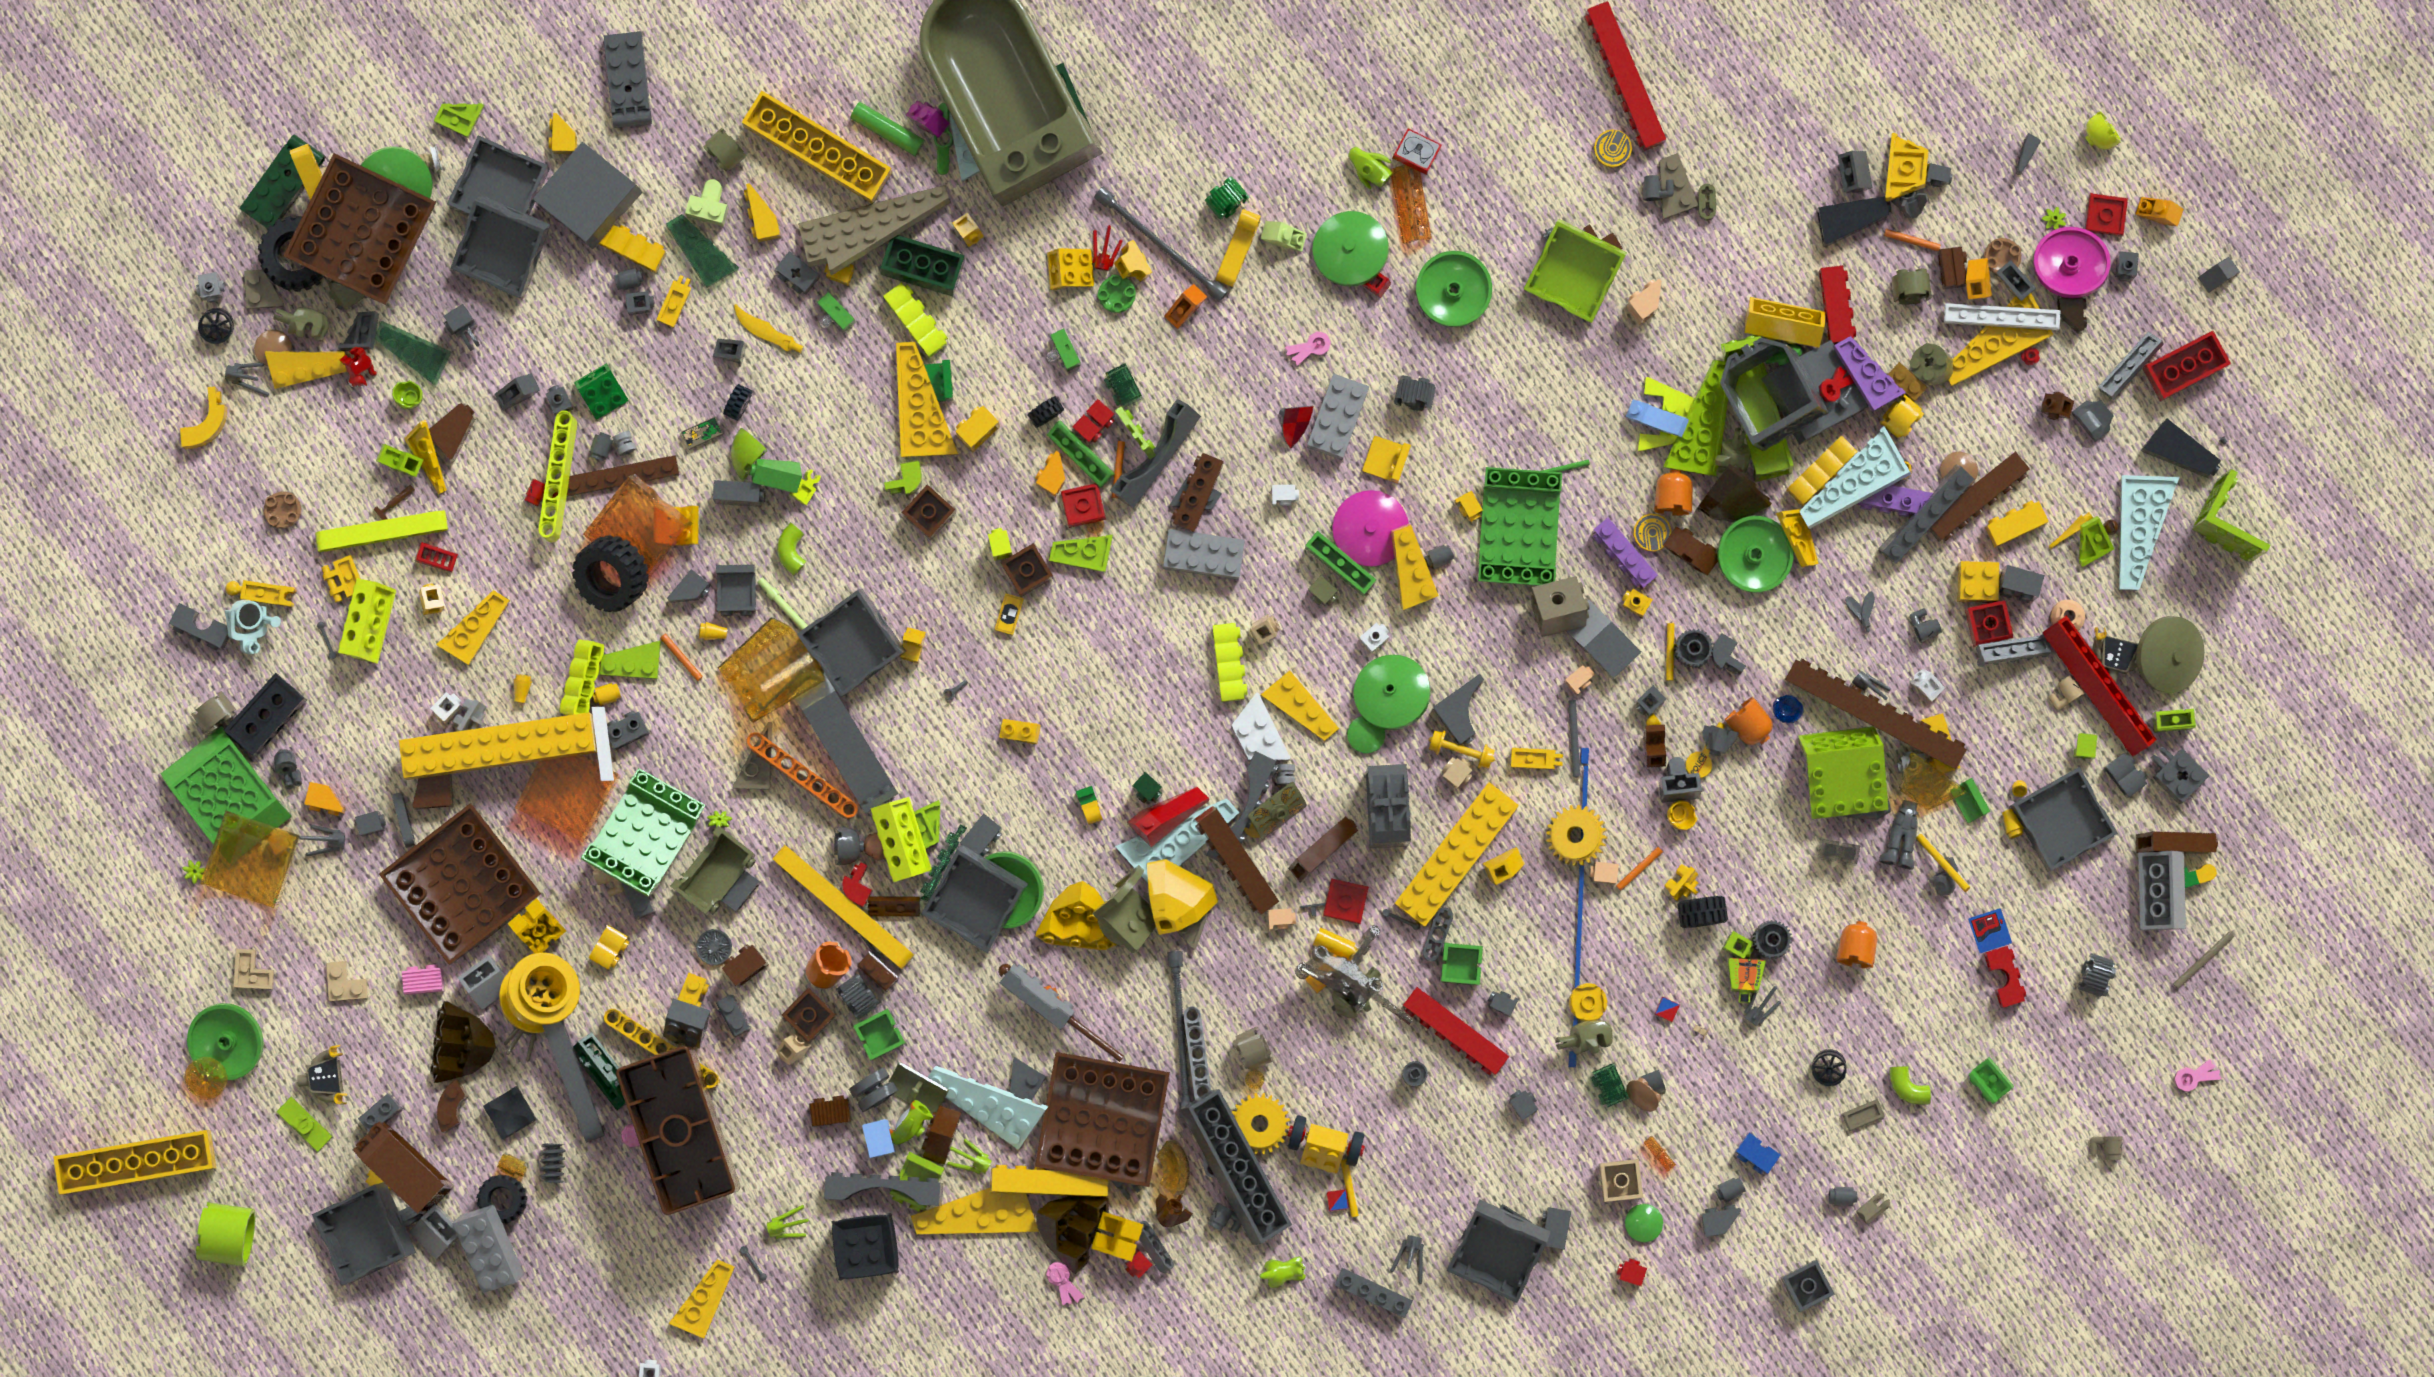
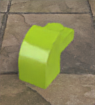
M383 444L376 462L405 475L417 477L423 459Z
M919 461L900 464L903 479L884 482L886 492L898 494L901 493L902 489H905L906 496L914 494L922 483Z

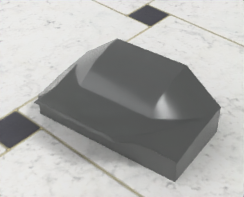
M2086 400L2071 412L2094 442L2110 431V424L2114 415L2102 400L2093 402Z

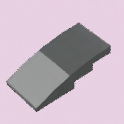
M1588 600L1590 610H1588L1589 618L1586 621V626L1566 632L1614 679L1641 654V651L1612 621Z

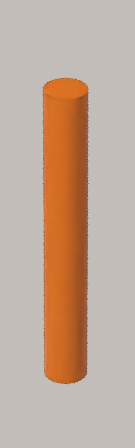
M1885 229L1884 236L1934 251H1939L1941 244Z
M1118 441L1113 485L1122 475L1125 450L1124 441ZM1112 493V498L1119 499Z
M666 633L663 634L660 639L690 674L699 681L703 677L668 635Z
M1659 847L1653 850L1616 887L1622 891L1663 851Z

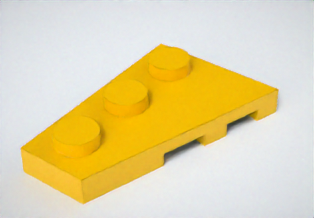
M1801 509L1776 513L1800 566L1808 567L1819 564L1811 531L1799 512Z

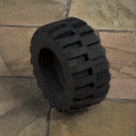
M288 216L283 221L278 219L273 227L270 225L267 228L268 232L266 234H262L260 238L262 243L258 244V250L260 251L258 260L261 263L263 272L274 284L288 291L291 289L295 292H301V289L306 291L312 289L311 286L314 284L318 286L324 276L306 267L296 271L287 270L281 265L278 258L281 246L293 237L302 217L296 216V218Z
M607 535L597 538L575 557L576 561L573 562L572 566L574 569L572 576L576 581L574 583L576 589L578 588L580 591L579 595L587 600L586 603L594 605V608L598 610L603 609L604 612H618L627 608L643 595L647 588L646 582L649 581V574H646L648 567L647 564H644L645 558L639 554V549L636 546L633 547L630 545L631 542L626 539L623 541L621 537ZM601 561L607 562L615 568L620 577V587L611 584L604 577L600 566Z

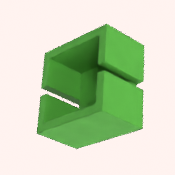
M1444 943L1442 961H1445L1446 964H1442L1440 982L1479 986L1481 967H1477V964H1482L1483 946Z
M888 1008L853 1026L860 1041L867 1042L863 1044V1047L870 1061L906 1044L899 1028L894 1029L893 1026L897 1024Z

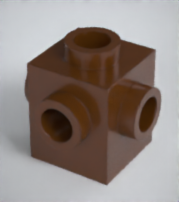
M2061 392L2045 393L2041 412L2048 415L2047 418L2051 420H2058L2059 418L2070 419L2074 400L2066 397Z

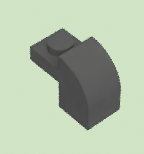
M1723 633L1719 635L1713 645L1712 661L1719 670L1726 665L1728 666L1726 669L1736 675L1738 672L1741 674L1746 665L1730 656L1738 642Z

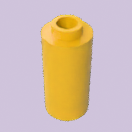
M1321 927L1313 943L1314 946L1346 960L1349 957L1353 958L1357 951V947H1354L1355 942Z

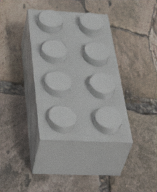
M1333 373L1307 443V448L1343 461L1369 386Z
M1169 529L1163 569L1239 580L1245 540Z
M2184 852L2138 853L2140 930L2186 929Z
M494 1205L460 1215L452 1223L482 1293L514 1284L524 1275Z

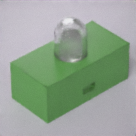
M829 292L817 302L819 307L826 313L820 319V326L822 328H828L835 322L845 332L855 323V319Z
M1065 329L1051 334L1050 336L1056 349L1047 353V360L1055 362L1061 359L1067 372L1080 366L1081 362Z

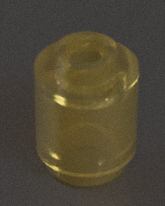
M503 1154L497 1165L501 1172L515 1179L523 1177L527 1170L525 1161L510 1154Z

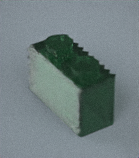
M1126 363L1105 373L1106 378L1103 380L1108 389L1112 388L1115 394L1112 398L1116 406L1120 405L1122 408H1125L1143 399Z
M1614 1063L1591 1072L1593 1076L1590 1079L1594 1088L1598 1087L1601 1093L1598 1095L1602 1106L1606 1105L1608 1108L1629 1099Z

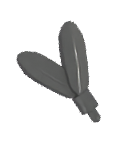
M1871 591L1865 596L1862 607L1852 597L1847 596L1845 599L1846 605L1862 621L1863 628L1866 629L1867 633L1870 632L1869 617L1875 600L1874 594Z

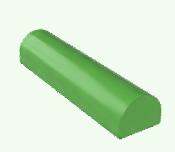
M858 102L850 116V119L915 157L925 142V139L861 102Z
M1061 420L1047 433V436L1100 488L1115 475Z

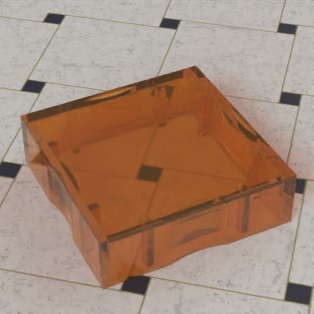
M634 474L627 477L583 535L591 542L607 535L621 537L623 541L625 539L631 542L630 545L636 546L639 549V554L645 558L644 564H647L648 567L646 574H649L650 578L664 561L668 551L680 541L693 523L673 506L663 501L655 490Z
M582 755L539 761L515 808L586 844L598 821L600 811L609 800L620 775L613 771L614 781H601L599 764Z

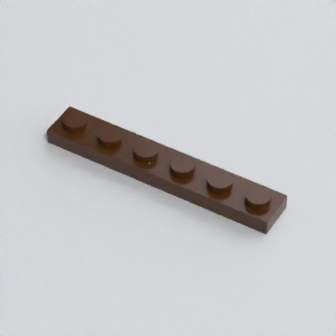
M676 455L572 475L569 477L567 497L680 475Z

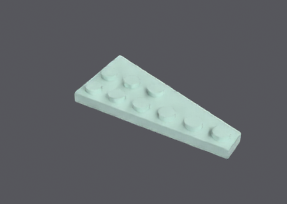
M1885 426L1879 430L1880 432L1874 438L1867 442V445L1860 452H1857L1837 473L1838 475L1832 481H1829L1818 495H1815L1799 511L1809 529L1911 475Z

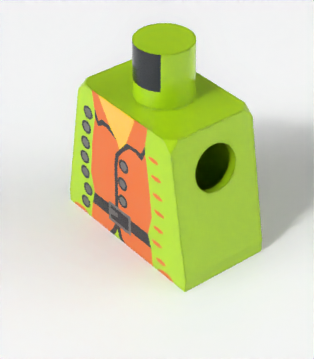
M1728 959L1730 988L1732 992H1739V1003H1750V994L1759 992L1766 960Z

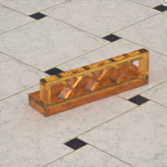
M1407 165L1390 169L1393 172L1391 180L1402 243L1408 244L1417 240L1432 239L1420 172ZM1409 170H1413L1414 180L1410 177ZM1413 189L1417 191V198L1413 195ZM1416 208L1420 210V217L1416 213ZM1420 226L1424 230V235H1420Z

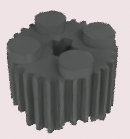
M1402 375L1400 380H1398L1394 404L1398 406L1405 404L1411 410L1424 411V408L1432 410L1436 387L1430 383L1429 379L1419 378L1417 381L1409 376Z
M1689 629L1679 635L1674 644V655L1678 662H1681V665L1684 664V667L1688 666V668L1692 667L1694 669L1702 667L1710 660L1714 647H1712V639H1709V635H1706L1707 632L1703 633V630L1693 629L1691 631ZM1695 644L1698 652L1692 653L1689 645L1692 647Z
M1768 920L1761 923L1752 935V942H1754L1752 946H1755L1754 950H1757L1756 953H1760L1759 956L1763 958H1771V960L1785 955L1789 951L1788 948L1791 947L1789 944L1792 943L1790 941L1792 933H1789L1790 929H1787L1788 926L1785 927L1784 923L1781 924L1780 921L1777 923V920ZM1769 935L1771 937H1776L1777 940L1774 941L1776 943L1775 945L1768 942L1767 939H1769Z
M2090 953V960L2084 962L2081 970L2083 981L2078 983V989L2099 997H2106L2110 987L2108 982L2114 978L2116 973L2115 963L2111 959Z
M859 974L854 975L836 988L838 994L858 1020L879 1004Z

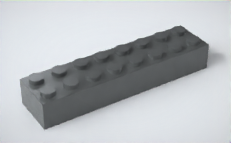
M1220 1089L1211 1090L1179 1109L1252 1245L1262 1244L1292 1225Z

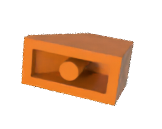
M1193 284L1179 296L1164 317L1179 329L1201 306L1207 296Z

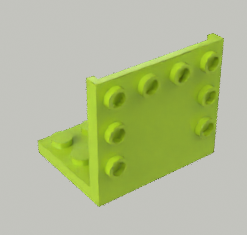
M2230 469L2217 479L2192 530L2205 536V540L2212 544L2217 542L2223 545L2222 548L2230 553L2234 551L2240 554L2239 557L2250 562V560L2254 561L2265 554L2271 545L2216 517L2218 510L2229 499L2228 491L2231 488L2233 489L2238 481V478H2236L2238 472Z
M1870 726L1798 735V742L1807 763L1812 819L1888 810L1884 745L1875 727Z

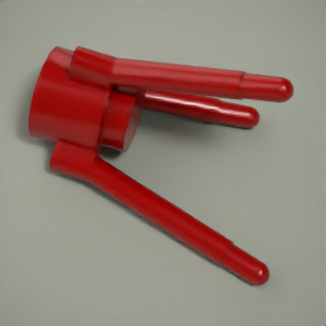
M1110 225L1107 226L1103 251L1099 255L1097 254V231L1093 230L1092 263L1095 264L1094 268L1109 271V267H1113L1114 260L1123 242L1119 240L1111 258L1110 255L1106 254L1111 231Z

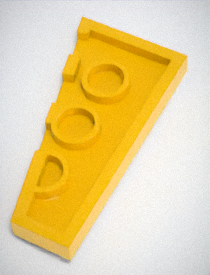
M265 351L275 389L347 372L345 365L340 362V359L346 355L345 351Z

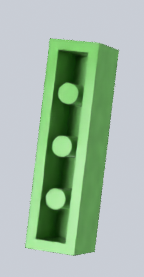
M1319 531L1305 545V549L1363 597L1376 583V579Z

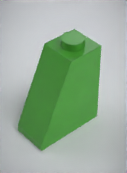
M756 459L755 465H751L749 475L752 477V483L793 493L798 492L802 478L800 463L792 461Z

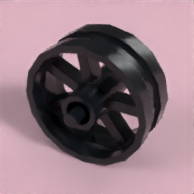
M222 308L207 310L198 322L200 336L211 344L225 342L234 330L232 315ZM217 313L216 320H213L209 314ZM220 314L223 315L226 318V320L221 321L219 319ZM206 317L211 324H203V319ZM229 322L230 330L222 327V325ZM203 328H210L211 331L208 335ZM219 330L227 333L228 335L224 338H221ZM216 333L218 339L210 337L211 334Z
M1824 1049L1817 1053L1812 1062V1075L1818 1083L1824 1086H1835L1845 1078L1847 1065L1844 1056L1840 1052L1833 1049ZM1824 1056L1832 1057L1831 1060H1826ZM1835 1057H1837V1058H1838L1839 1060H1841L1842 1062H1838V1063H1835V1064H1834L1833 1061H1834ZM1821 1058L1825 1065L1816 1064V1062ZM1844 1066L1843 1073L1836 1070L1835 1068ZM1815 1068L1824 1070L1818 1075ZM1835 1073L1839 1077L1832 1079V1074ZM1825 1074L1829 1075V1080L1823 1079L1822 1077Z

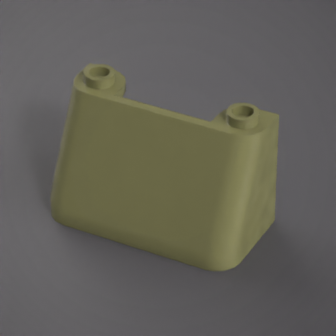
M717 826L713 831L714 840H708V845L685 873L681 874L684 878L675 879L670 887L706 915L710 913L714 915L720 907L718 904L744 871L747 868L750 869L756 862L754 859L756 855L720 826Z

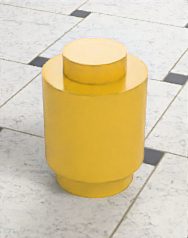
M609 683L594 688L593 699L595 704L599 703L600 706L616 702L617 699L621 698L617 683L613 685Z

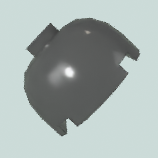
M836 827L839 833H835L834 855H838L835 865H849L858 859L860 852H863L864 841H860L859 834L855 830L848 827Z

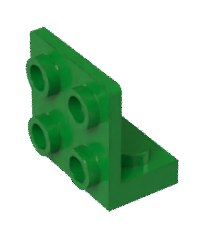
M942 360V363L925 364L924 366L938 402L954 401L950 360Z
M607 363L574 382L595 419L603 417L628 402L627 396Z

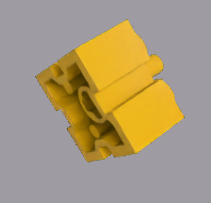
M536 898L525 908L527 912L524 915L518 914L508 925L534 953H543L549 947L547 943L551 939L556 941L566 932V929Z

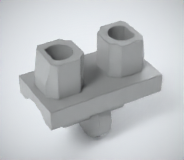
M466 699L462 708L467 710L465 716L462 717L458 714L452 722L459 731L477 729L479 725L485 728L486 724L482 720L485 717L483 712L486 706L475 699L474 701Z

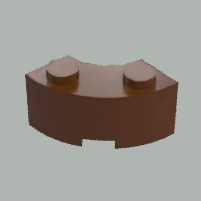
M1675 527L1663 546L1696 571L1708 576L1718 562L1717 554L1715 553L1716 548L1708 543L1705 545L1693 537L1694 533L1687 528L1682 530Z
M457 1079L446 1087L438 1102L437 1120L442 1133H446L461 1124L459 1117L460 1107L463 1101L469 1097Z

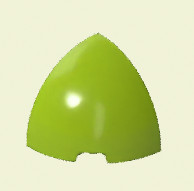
M740 428L732 443L731 460L736 474L744 481L749 475L751 465H755L756 459H761L767 452V449L746 430Z

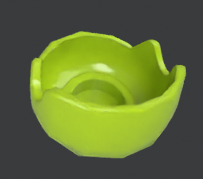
M410 380L398 382L393 388L392 396L394 401L403 409L416 408L423 400V392L420 386Z

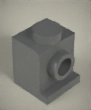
M1932 163L1928 164L1926 184L1931 183V186L1934 187L1951 184L1953 177L1951 168Z
M648 291L625 294L629 316L652 312L651 308L655 307L654 297L650 296ZM644 301L645 305L643 307H639L638 302Z
M556 385L548 389L549 392L546 393V396L555 416L561 411L569 412L573 410L564 387ZM561 396V401L556 402L555 397Z
M1653 685L1636 701L1638 704L1636 708L1642 715L1647 714L1649 716L1666 698ZM1647 699L1652 700L1653 704L1651 706L1646 705Z
M1492 991L1488 1002H1490V1008L1510 1017L1519 999L1515 997L1512 1000L1510 999L1511 995L1503 991L1500 994Z

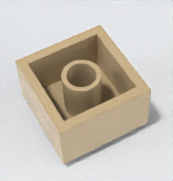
M1639 1159L1599 1163L1603 1202L1643 1198Z

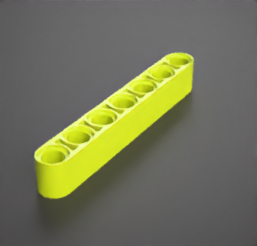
M568 411L559 412L555 418L539 522L540 535L551 543L558 541L561 535L577 431V420ZM570 418L569 422L563 425L564 421ZM563 437H567L565 442L560 443ZM561 455H564V458L561 461H558V458ZM561 473V477L555 480L556 475ZM555 492H558V496L555 497V498H552V495H553ZM556 510L555 514L549 517L550 512ZM553 528L552 533L550 535H546L547 531Z
M441 510L315 532L318 552H327L443 532L448 530L446 512Z

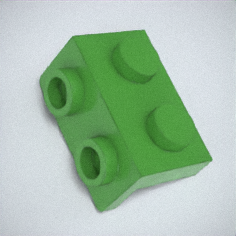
M1990 1057L1968 1074L1971 1083L1975 1087L1978 1086L1982 1091L1983 1097L1992 1104L1996 1103L1998 1099L2014 1087Z

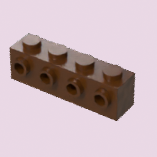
M1203 452L1201 456H1197L1193 465L1196 467L1194 474H1189L1186 482L1189 485L1187 491H1182L1179 502H1182L1180 508H1175L1171 519L1174 520V525L1190 532L1196 531L1224 461Z

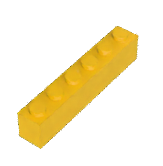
M996 1165V1168L991 1169L990 1193L1107 1197L1108 1180L1056 1170H1046L1040 1167L1028 1170L1027 1166H1015V1169H1007V1165Z

